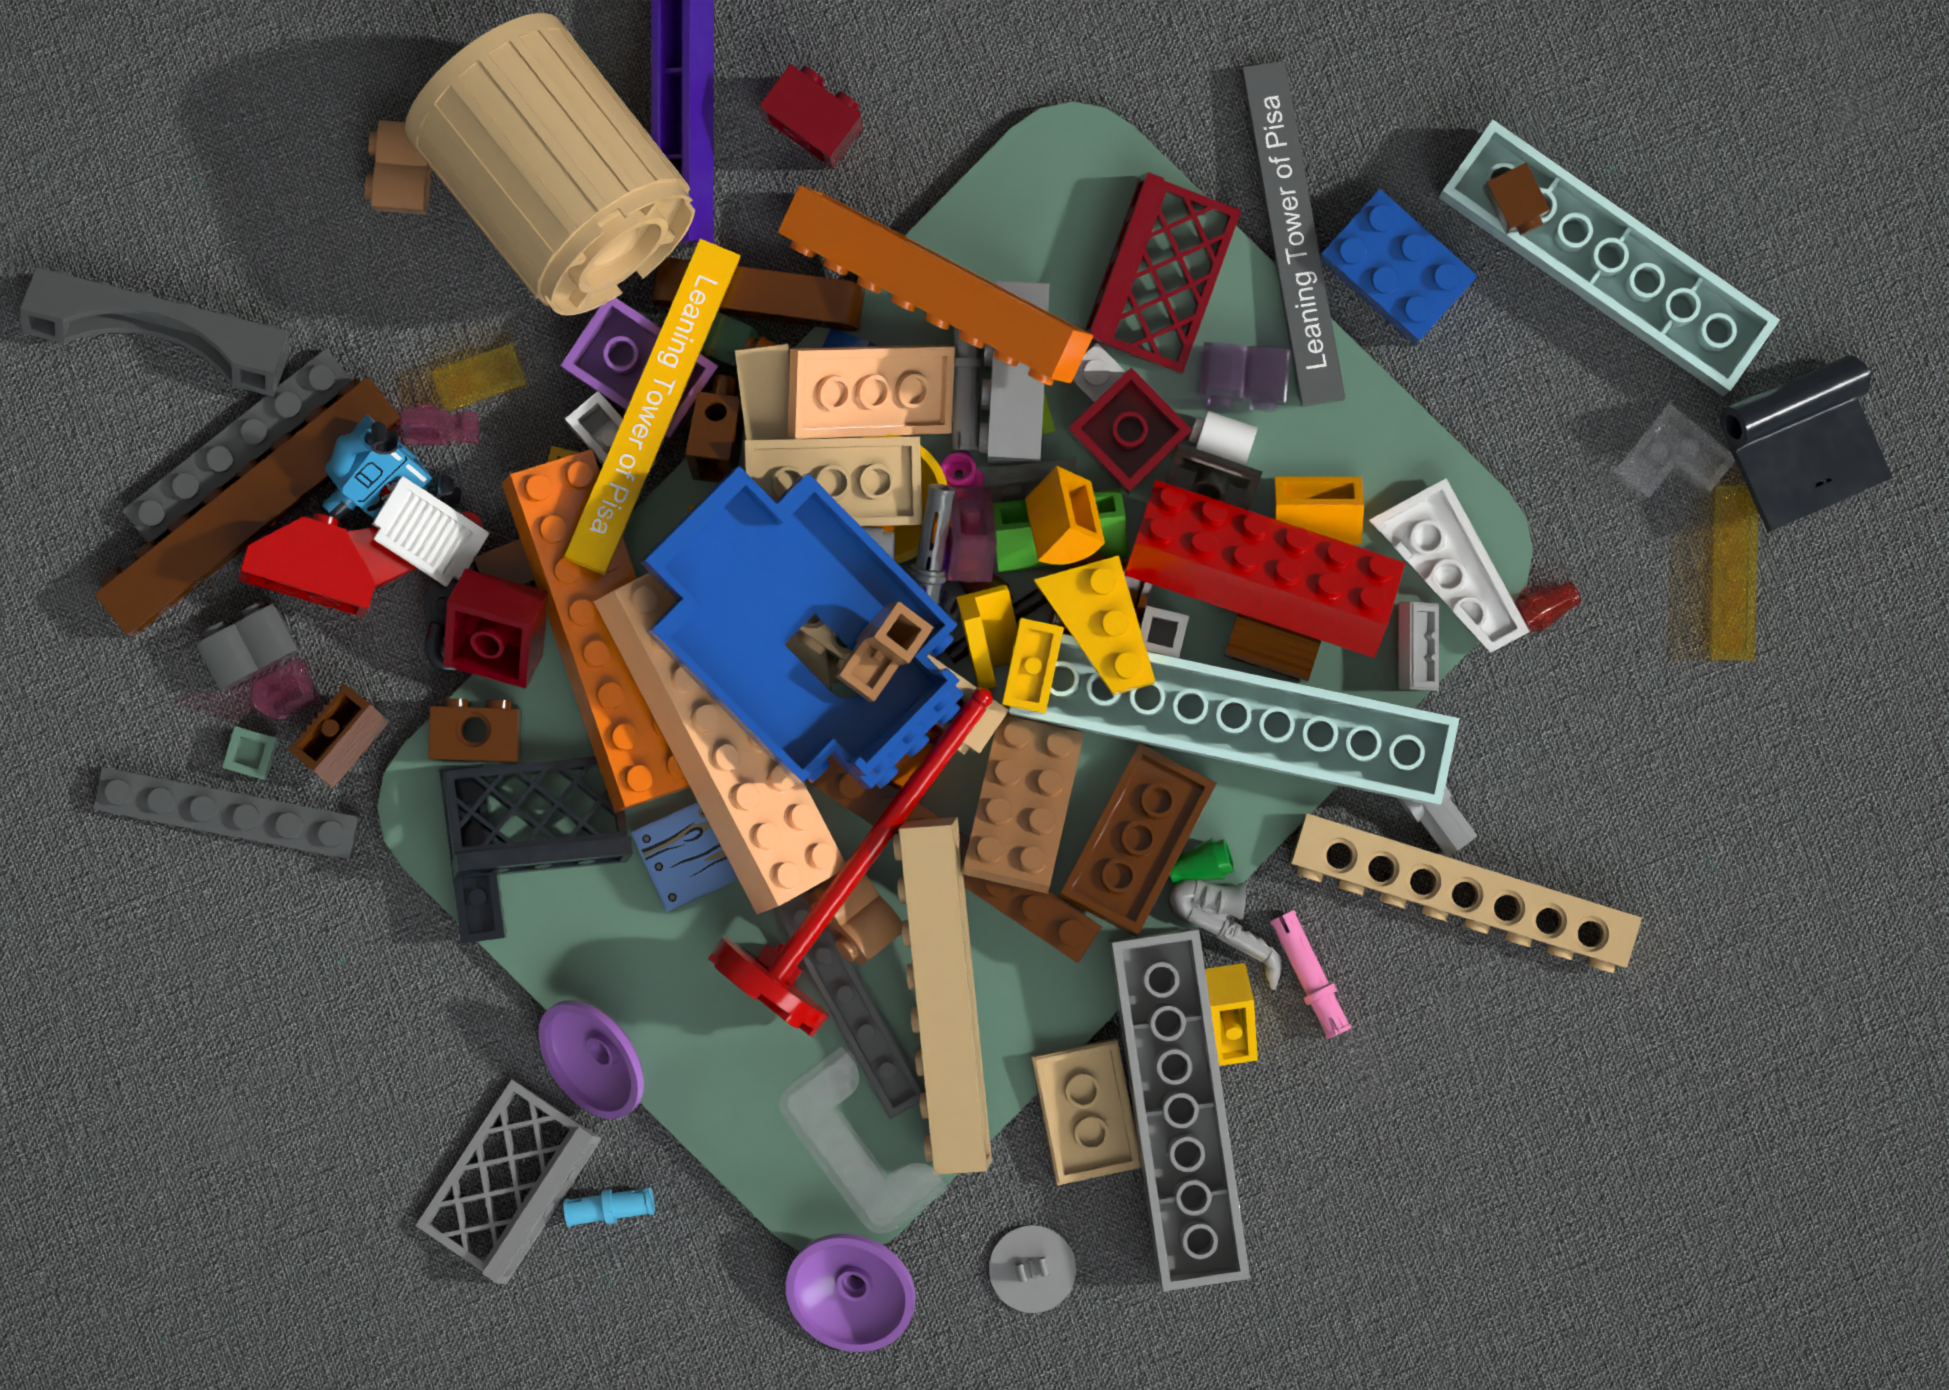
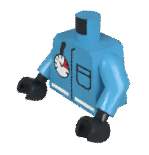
M369 415L362 418L351 433L337 438L331 459L326 464L325 471L338 489L322 505L339 522L357 506L375 519L401 476H404L452 509L460 505L461 489L454 488V480L450 476H440L435 485L431 481L433 478L419 459L398 441V432L394 429L387 432L384 423L374 421Z

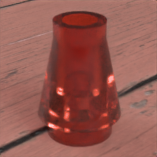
M1567 581L1561 585L1521 594L1520 600L1514 603L1530 630L1527 634H1530L1534 631L1542 633L1569 610L1580 605L1581 598L1575 585L1571 581Z

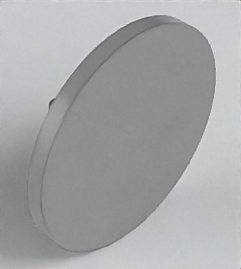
M1027 1225L1011 1230L998 1241L990 1257L989 1276L994 1291L1005 1304L1021 1312L1039 1313L1054 1308L1070 1293L1076 1277V1262L1071 1247L1060 1234L1047 1227Z

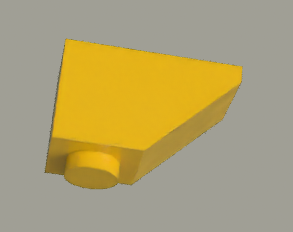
M1245 963L1205 969L1219 1066L1257 1061L1254 998Z

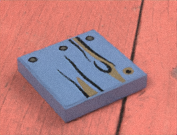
M698 802L631 832L666 912L739 880Z

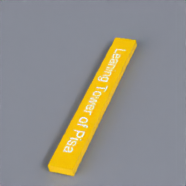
M703 239L699 240L564 559L606 575L739 263V254Z

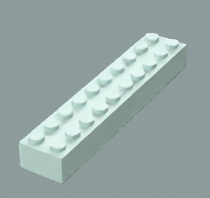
M1062 634L1046 714L1010 707L1009 710L1012 716L1438 807L1442 804L1460 719L1147 652L1156 684L1113 696L1073 636Z

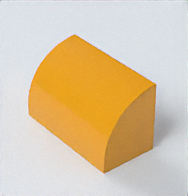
M1056 466L1025 498L1038 561L1058 565L1074 563L1089 557L1105 543L1090 480Z
M1275 476L1274 519L1352 545H1362L1364 515L1362 477Z

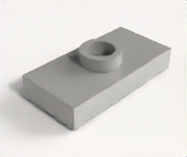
M1399 602V690L1439 691L1438 603Z

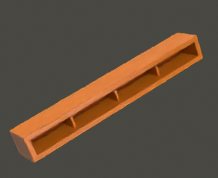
M799 185L778 230L779 234L792 240L790 244L791 249L811 258L814 257L815 253L825 258L823 266L845 276L848 271L858 275L856 283L875 293L880 294L882 289L892 293L893 295L890 299L892 303L914 312L916 307L927 312L924 320L945 330H948L949 326L952 325L961 330L958 336L961 340L978 348H983L984 343L995 348L993 357L1014 367H1017L1019 362L1030 367L1028 372L1030 377L1052 386L1054 380L1071 384L1094 336L820 191Z

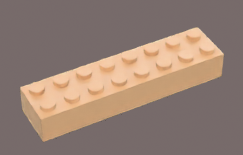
M647 573L597 599L594 603L756 914H760L784 904L836 875L846 863L804 782L795 783L646 632L677 601L650 573Z

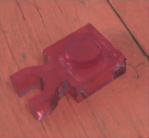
M430 405L403 408L402 427L406 444L449 445V440L479 443L480 425L478 424L477 412L447 415V409H438Z

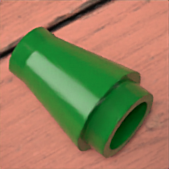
M1214 837L1180 854L1170 873L1173 884L1183 880L1225 879L1226 874L1233 873L1235 871L1234 863L1226 839L1215 841Z

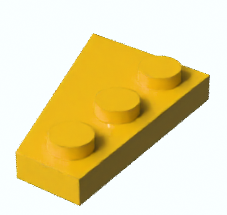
M1119 555L1034 579V583L1040 592L1048 600L1061 622L1071 633L1113 696L1156 684Z

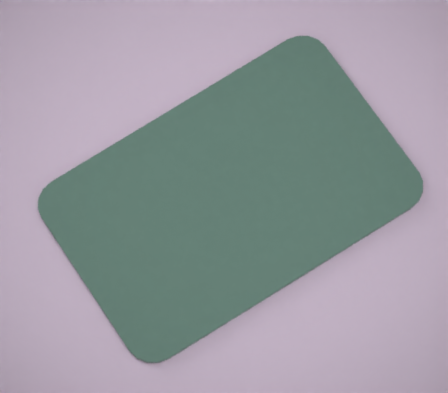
M1072 101L1039 108L1011 127L905 236L997 284V281L1050 283L1048 312L1084 330L1140 175L1150 172L1163 177L1164 181L1200 195H1205L1135 126L1105 107ZM1166 193L1161 205V211L1167 224L1188 216L1182 199ZM1191 202L1195 212L1205 208ZM1213 210L1197 216L1208 240L1222 234L1228 218ZM1158 219L1155 221L1152 232L1161 228ZM1191 220L1170 229L1180 253L1201 244ZM1236 226L1183 374L1176 373L1103 344L1099 345L1125 372L1132 367L1192 430L1197 416L1206 419L1208 411L1258 427L1245 468L1243 469L1195 453L1197 444L1190 442L1189 436L1127 495L1067 433L1068 427L1093 402L1073 381L1070 384L1054 380L1052 386L1044 383V393L1056 431L1042 435L1040 467L988 464V454L979 453V451H967L972 455L976 469L983 471L985 475V481L979 488H981L980 501L982 509L986 510L983 518L977 516L975 519L970 520V534L955 564L967 554H971L976 561L1010 585L1009 591L1014 596L1012 604L1038 588L1034 583V579L1064 571L1066 565L998 572L991 504L1025 500L1056 466L1090 480L1093 492L1121 489L1129 557H1121V559L1125 560L1130 559L1155 480L1274 519L1275 476L1362 477L1364 496L1362 545L1355 546L1406 562L1389 623L1375 658L1321 641L1309 681L1305 683L1223 656L1237 612L1155 585L1151 587L1146 606L1189 616L1179 659L1415 708L1431 691L1399 690V602L1439 604V682L1480 641L1369 520L1447 478L1514 603L1527 584L1533 547L1526 516L1509 491L1332 318L1345 399L1332 403L1306 407L1300 406L1276 265ZM1164 233L1149 239L1146 251L1153 265L1174 256ZM1219 241L1210 244L1214 254ZM1204 248L1183 257L1193 281L1207 275L1211 264ZM1143 259L1141 260L1137 273L1144 269H1147L1143 262ZM1177 261L1155 270L1165 293L1186 284ZM1149 273L1134 280L1131 291L1138 306L1159 297ZM1204 282L1195 285L1199 292V295L1201 293ZM865 289L859 330H839L868 340L877 346H954V327L952 325L949 326L948 330L929 323L924 320L927 312L918 307L912 312L892 303L890 299L893 294L884 289L881 290L880 294ZM1189 289L1168 298L1178 321L1193 315L1196 303ZM1128 300L1124 307L1123 313L1132 309ZM1162 301L1141 310L1151 334L1172 325ZM1134 314L1119 321L1114 338L1129 344L1144 338ZM1190 322L1181 326L1184 335L1187 332ZM814 327L793 349L822 348L830 329ZM1173 329L1153 340L1161 356L1176 361L1181 343ZM1090 342L1086 353L1095 345V343ZM1147 342L1137 346L1151 352ZM985 343L983 348H980V359H984ZM986 366L980 368L979 441L980 423H989L990 410H982L983 379H992V367ZM744 427V430H743V437H742V444H741V451H740V458H739V465H738V466H740L743 470H744V468H743V441L746 440L745 427ZM952 433L898 435L902 437H920V445L932 454L938 463L943 462L950 454L958 452L951 450ZM836 437V438H862V437ZM808 438V439H830V438ZM687 458L632 512L622 536L637 578L649 573L640 561L689 513L688 506L698 504L718 484L715 482L693 480ZM957 472L955 476L961 478L963 473ZM974 487L964 491L963 495L968 494ZM952 504L950 518L957 514L956 505ZM917 556L898 565L908 574V568L911 567V564L916 563ZM950 572L940 591L938 605L945 590L957 597L966 595L952 572ZM1047 602L1024 617V619L1048 624L1053 608ZM547 615L543 657L526 689L472 674L449 697L452 699H468V707L485 708V700L512 701L511 709L522 710L520 763L428 759L429 718L401 746L383 774L377 804L383 840L401 867L458 924L439 770L479 764L490 767L595 757ZM961 619L952 634V637L955 639L953 644L965 636ZM834 635L836 643L842 648H847L842 643V641L836 635ZM944 650L939 662L971 684H977L970 655L968 654L954 664ZM827 651V657H835ZM1009 663L992 667L997 687L988 690L991 692L993 699L1000 704ZM840 680L838 683H831L832 693L838 697L851 698L858 694ZM481 718L469 720L464 728L465 737L471 743L481 741L487 733V726ZM1031 720L1084 733L1049 888L1051 893L1059 897L1139 743ZM995 732L980 754L970 749L967 750L965 755L956 751L918 802L939 818L958 817L959 831L969 838L974 824ZM1143 744L1217 783L1181 854L1214 837L1215 841L1225 838L1232 855L1235 871L1226 874L1225 879L1204 881L1223 887L1244 883L1303 822L1305 814H1311L1339 786ZM590 768L581 779L599 795H602L606 790L600 768ZM583 769L569 771L578 776ZM547 772L538 785L558 800L572 782L559 772ZM539 773L526 775L534 781ZM504 776L495 787L497 791L514 804L528 788L516 776ZM496 777L487 778V783L491 784ZM804 781L846 863L873 826L807 781ZM577 786L562 802L581 819L584 818L596 803ZM691 788L625 809L628 837L631 836L633 850L632 856L626 863L500 875V889L502 892L507 938L479 941L478 943L546 1011L558 1002L575 1000L597 1007L615 1020L630 1038L641 1061L644 1085L640 1103L774 1236L795 1250L800 1251L810 1242L832 1234L859 1235L885 1245L898 1236L959 1174L934 1175L933 1161H926L924 1138L925 1135H930L929 1119H922L920 1103L891 1120L889 1119L802 961H800L798 966L804 970L794 982V985L829 1014L813 1037L807 1035L800 1028L796 1029L789 1025L758 999L754 1000L722 975L714 967L715 964L708 959L722 937L735 942L756 957H758L767 944L772 945L774 948L780 942L786 945L789 938L773 909L756 914L738 880L666 912L631 832L697 803L698 801ZM533 790L519 806L521 810L538 823L553 807ZM489 794L491 819L493 826L496 827L508 813L509 809ZM608 795L605 799L611 803L610 797ZM601 805L586 822L600 834L617 832L615 816ZM556 810L543 827L557 838L568 837L577 825L559 810ZM513 814L501 828L500 832L513 842L525 841L534 829ZM580 829L576 836L589 834L586 833L583 829ZM537 833V835L532 840H540L546 838ZM494 837L496 844L502 843L496 837ZM891 839L866 872V875L875 886L879 895L893 908L903 922L908 920L907 904H900L898 896V878L904 877L902 860L895 859L893 839ZM1170 875L1139 935L1192 927L1200 928L1191 922H1185L1172 911L1168 898L1170 890L1175 884H1173ZM825 880V881L819 883L818 885L812 887V888H811L812 891H815L818 887H820V886H821L823 883H825L827 880ZM965 888L991 1141L1038 1093L1031 1056L1086 1044L1118 1011L1108 940L1132 937L1133 935L1062 899L1102 926L1079 963H1077ZM901 934L863 965L859 966L855 961L852 962L926 1092L924 1076L917 1075L915 1062L916 1050H921L920 1033H913L911 1024L912 1007H917L915 990H909L907 984V964H913L911 947L904 946Z

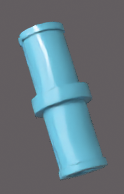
M651 1187L613 1193L612 1189L602 1190L601 1195L576 1199L568 1198L564 1199L563 1203L567 1227L598 1221H605L607 1225L615 1224L619 1218L655 1214L654 1197Z

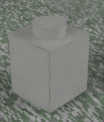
M1146 606L1140 630L1147 652L1179 658L1189 616Z

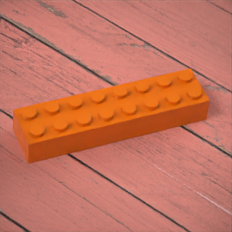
M589 449L512 473L501 484L538 589L548 591L546 615L614 812L616 813L691 787L594 603L597 599L637 579L623 536L606 575L564 559L600 474L593 450Z

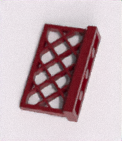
M1150 172L1140 175L1084 331L1094 335L1091 342L1103 344L1168 370L1183 374L1242 210L1164 181L1163 177ZM1169 193L1181 198L1188 216L1167 224L1161 211L1165 194ZM1191 202L1205 208L1195 212ZM1210 210L1228 216L1222 234L1208 240L1197 216ZM1158 219L1161 228L1152 232L1155 221ZM1191 220L1201 244L1180 253L1170 229ZM1164 233L1174 256L1153 265L1146 251V246L1150 238ZM1219 241L1214 254L1210 244ZM1204 248L1211 265L1207 275L1193 281L1183 257ZM1143 259V262L1147 269H1144L1137 273L1141 260ZM1177 261L1186 284L1165 293L1155 270ZM1149 273L1159 297L1138 306L1131 288L1135 279ZM1204 282L1201 293L1199 295V292L1195 285ZM1189 289L1196 307L1193 315L1178 321L1168 298ZM1128 300L1132 309L1123 313L1124 307ZM1162 301L1172 325L1151 334L1141 310ZM1134 314L1144 338L1131 344L1114 338L1119 321ZM1190 322L1187 332L1184 335L1181 326ZM1173 329L1181 343L1176 361L1161 356L1153 340ZM1147 342L1151 352L1137 346Z

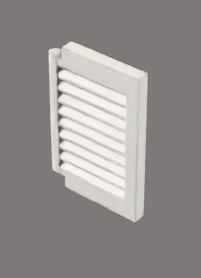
M404 476L399 478L372 522V525L378 528L373 540L446 587L452 578L460 579L464 569L469 568L474 560L473 557L477 555L489 535V532Z

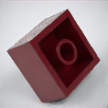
M790 64L759 105L762 117L770 125L833 170L863 130L861 112L858 110L860 106L841 91H838L835 96L827 91L823 85L825 80L809 67L803 65L799 70Z
M1131 367L1068 427L1067 433L1129 495L1191 435L1192 429Z
M465 568L447 601L443 666L526 689L544 653L548 591Z

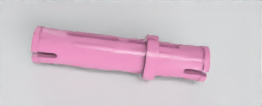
M1295 910L1270 921L1307 995L1303 999L1307 1006L1311 1004L1324 1030L1326 1039L1328 1040L1339 1033L1351 1029L1352 1026L1348 1023L1334 994L1338 990L1334 983L1329 984L1296 916Z

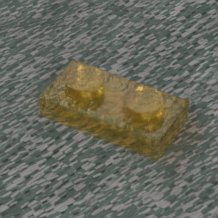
M513 343L430 371L446 414L528 386Z

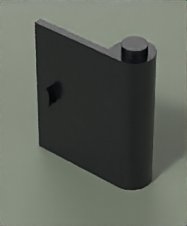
M1853 355L1835 360L1726 406L1721 410L1719 418L1723 435L1767 533L1893 478L1858 398L1868 392L1871 374L1867 365ZM1826 480L1828 483L1824 484L1820 481Z

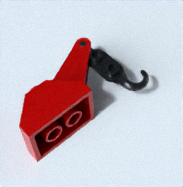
M471 512L460 513L482 528V522L476 514ZM313 513L312 519L303 516L248 545L238 581L364 618L375 589L418 568L373 540L378 531L377 527L347 531L337 526L339 520L327 515ZM474 560L472 561L471 565L469 566V568H468L469 570L475 571V561H474ZM431 577L423 605L426 625L424 652L427 660L435 669L444 673H456L461 670L443 666L444 657L441 654V644L445 636L447 601L458 580L452 578L446 587Z

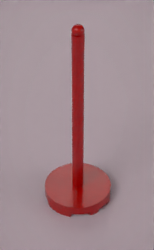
M979 687L972 692V698L969 697L769 967L758 961L755 955L725 937L721 938L709 955L708 959L715 964L714 967L751 998L754 1000L758 999L794 1028H800L807 1035L813 1037L829 1014L794 984L790 985L786 980L987 710L986 707L992 704L993 696L988 689Z

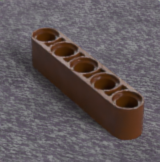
M666 257L656 267L651 303L671 308L691 260ZM737 266L717 314L833 328L836 330L857 331L860 329L866 288L848 280Z

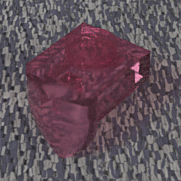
M295 659L262 679L255 681L249 693V703L259 713L271 719H285L321 698L303 659Z

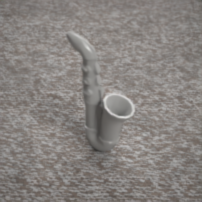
M1183 880L1175 884L1170 890L1168 898L1172 911L1185 922H1191L1215 934L1219 940L1263 962L1266 966L1265 976L1269 981L1270 989L1275 990L1282 970L1281 956L1273 947H1268L1262 938H1256L1250 931L1244 932L1241 925L1234 921L1229 922L1226 919L1228 915H1233L1243 920L1246 903V883L1223 887L1202 880Z

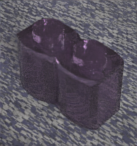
M1204 342L1199 398H1207V406L1233 408L1234 401L1251 402V410L1277 412V405H1286L1291 350Z

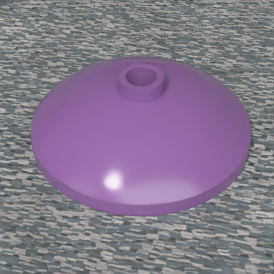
M565 1000L549 1008L542 1016L539 1024V1044L546 1066L559 1087L577 1105L595 1116L606 1119H619L632 1112L640 1103L643 1095V1070L638 1053L625 1031L605 1012L580 1001Z
M832 1234L810 1242L795 1256L786 1278V1297L795 1319L812 1337L836 1349L850 1352H867L883 1348L902 1335L914 1313L916 1301L915 1288L907 1268L891 1250L867 1237L854 1234ZM852 1275H856L863 1280H857Z

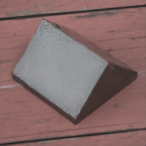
M1179 443L1166 483L1249 510L1263 471Z

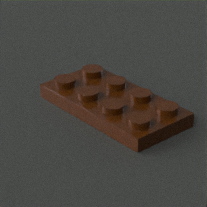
M1139 743L1059 897L1138 937L1217 783Z

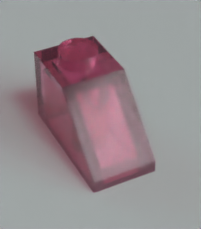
M949 485L956 490L953 495L949 531L945 546L948 581H962L966 583L992 582L997 536L991 486Z

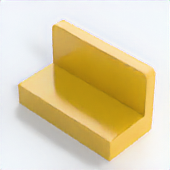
M1006 585L956 597L978 687L986 689L997 687L992 667L1010 663L1017 631L1010 592Z
M1024 618L1019 619L1001 705L1046 714L1064 627Z

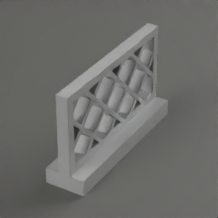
M511 1079L415 1226L481 1270L482 1274L493 1282L507 1284L602 1138L590 1129L584 1128L517 1081ZM517 1093L529 1101L532 1120L510 1124L507 1106ZM538 1108L549 1116L539 1118ZM501 1117L502 1126L494 1128ZM558 1121L570 1129L560 1145L545 1148L540 1124ZM533 1126L538 1150L515 1155L511 1130ZM504 1132L508 1156L486 1161L483 1149L484 1141L488 1135ZM554 1153L549 1163H547L546 1154ZM477 1154L478 1163L470 1164ZM539 1156L541 1175L536 1182L521 1185L517 1160ZM509 1162L513 1187L491 1191L487 1167ZM480 1169L484 1193L462 1197L459 1179L465 1171ZM531 1189L526 1198L523 1199L522 1191ZM453 1190L454 1199L446 1201ZM515 1192L518 1210L512 1219L497 1222L492 1197ZM485 1199L489 1223L467 1228L463 1203ZM455 1205L460 1230L443 1233L431 1224L440 1208ZM507 1226L501 1236H499L498 1227ZM491 1229L493 1248L485 1260H483L471 1251L468 1234ZM461 1235L462 1245L451 1237Z

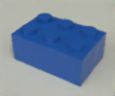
M1381 189L1377 191L1320 256L1321 262L1414 346L1420 342L1477 278V275Z

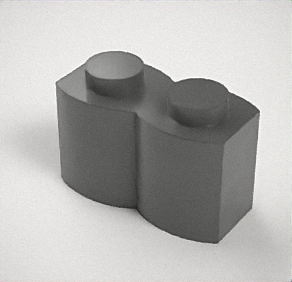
M264 601L257 602L242 610L240 614L243 619L227 627L225 621H222L201 633L204 639L196 643V646L220 691L225 692L301 652L277 605L271 604L266 606Z

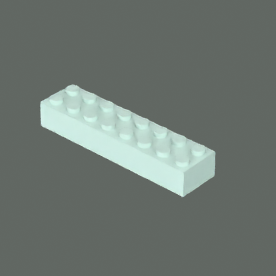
M1494 120L1491 121L1439 196V199L1722 396L1731 391L1780 321L1779 318ZM1527 162L1550 210L1545 216L1541 217L1544 224L1539 228L1522 236L1519 235L1517 230L1506 235L1483 187L1487 181Z

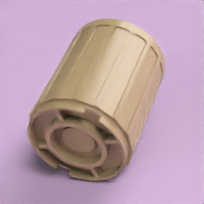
M535 13L512 19L472 41L433 75L414 100L406 117L405 135L412 146L427 162L535 298L539 299L544 306H551L557 314L566 316L581 314L604 305L621 295L622 291L617 285L636 271L642 279L651 273L675 249L693 221L695 209L690 204L693 200L688 195L689 185L577 44L562 22L552 14Z

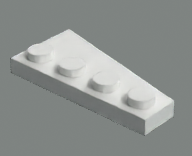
M1447 478L1369 520L1419 573L1434 592L1453 610L1456 616L1490 653L1530 632Z

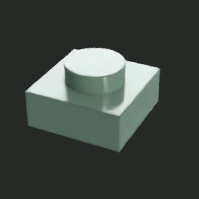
M234 726L222 768L267 780L278 738Z

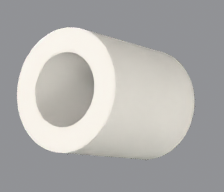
M1208 411L1206 419L1197 416L1189 441L1197 444L1195 453L1244 469L1258 427Z

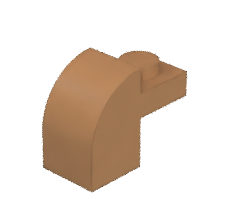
M901 602L889 603L875 615L855 640L857 645L835 677L868 702H875L899 665L910 663L934 627Z

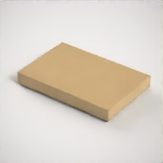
M1113 1038L1032 1055L1031 1061L1056 1184L1062 1185L1142 1168L1118 1040Z

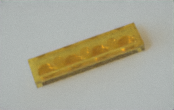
M1746 486L1713 487L1709 660L1755 661L1758 511Z

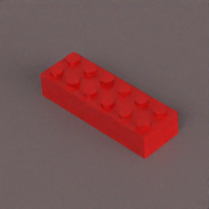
M1155 480L1124 575L1375 658L1389 623L1406 562Z

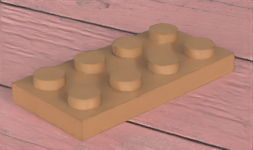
M1009 715L1004 717L995 730L963 866V875L1048 894L1084 737L1083 732Z

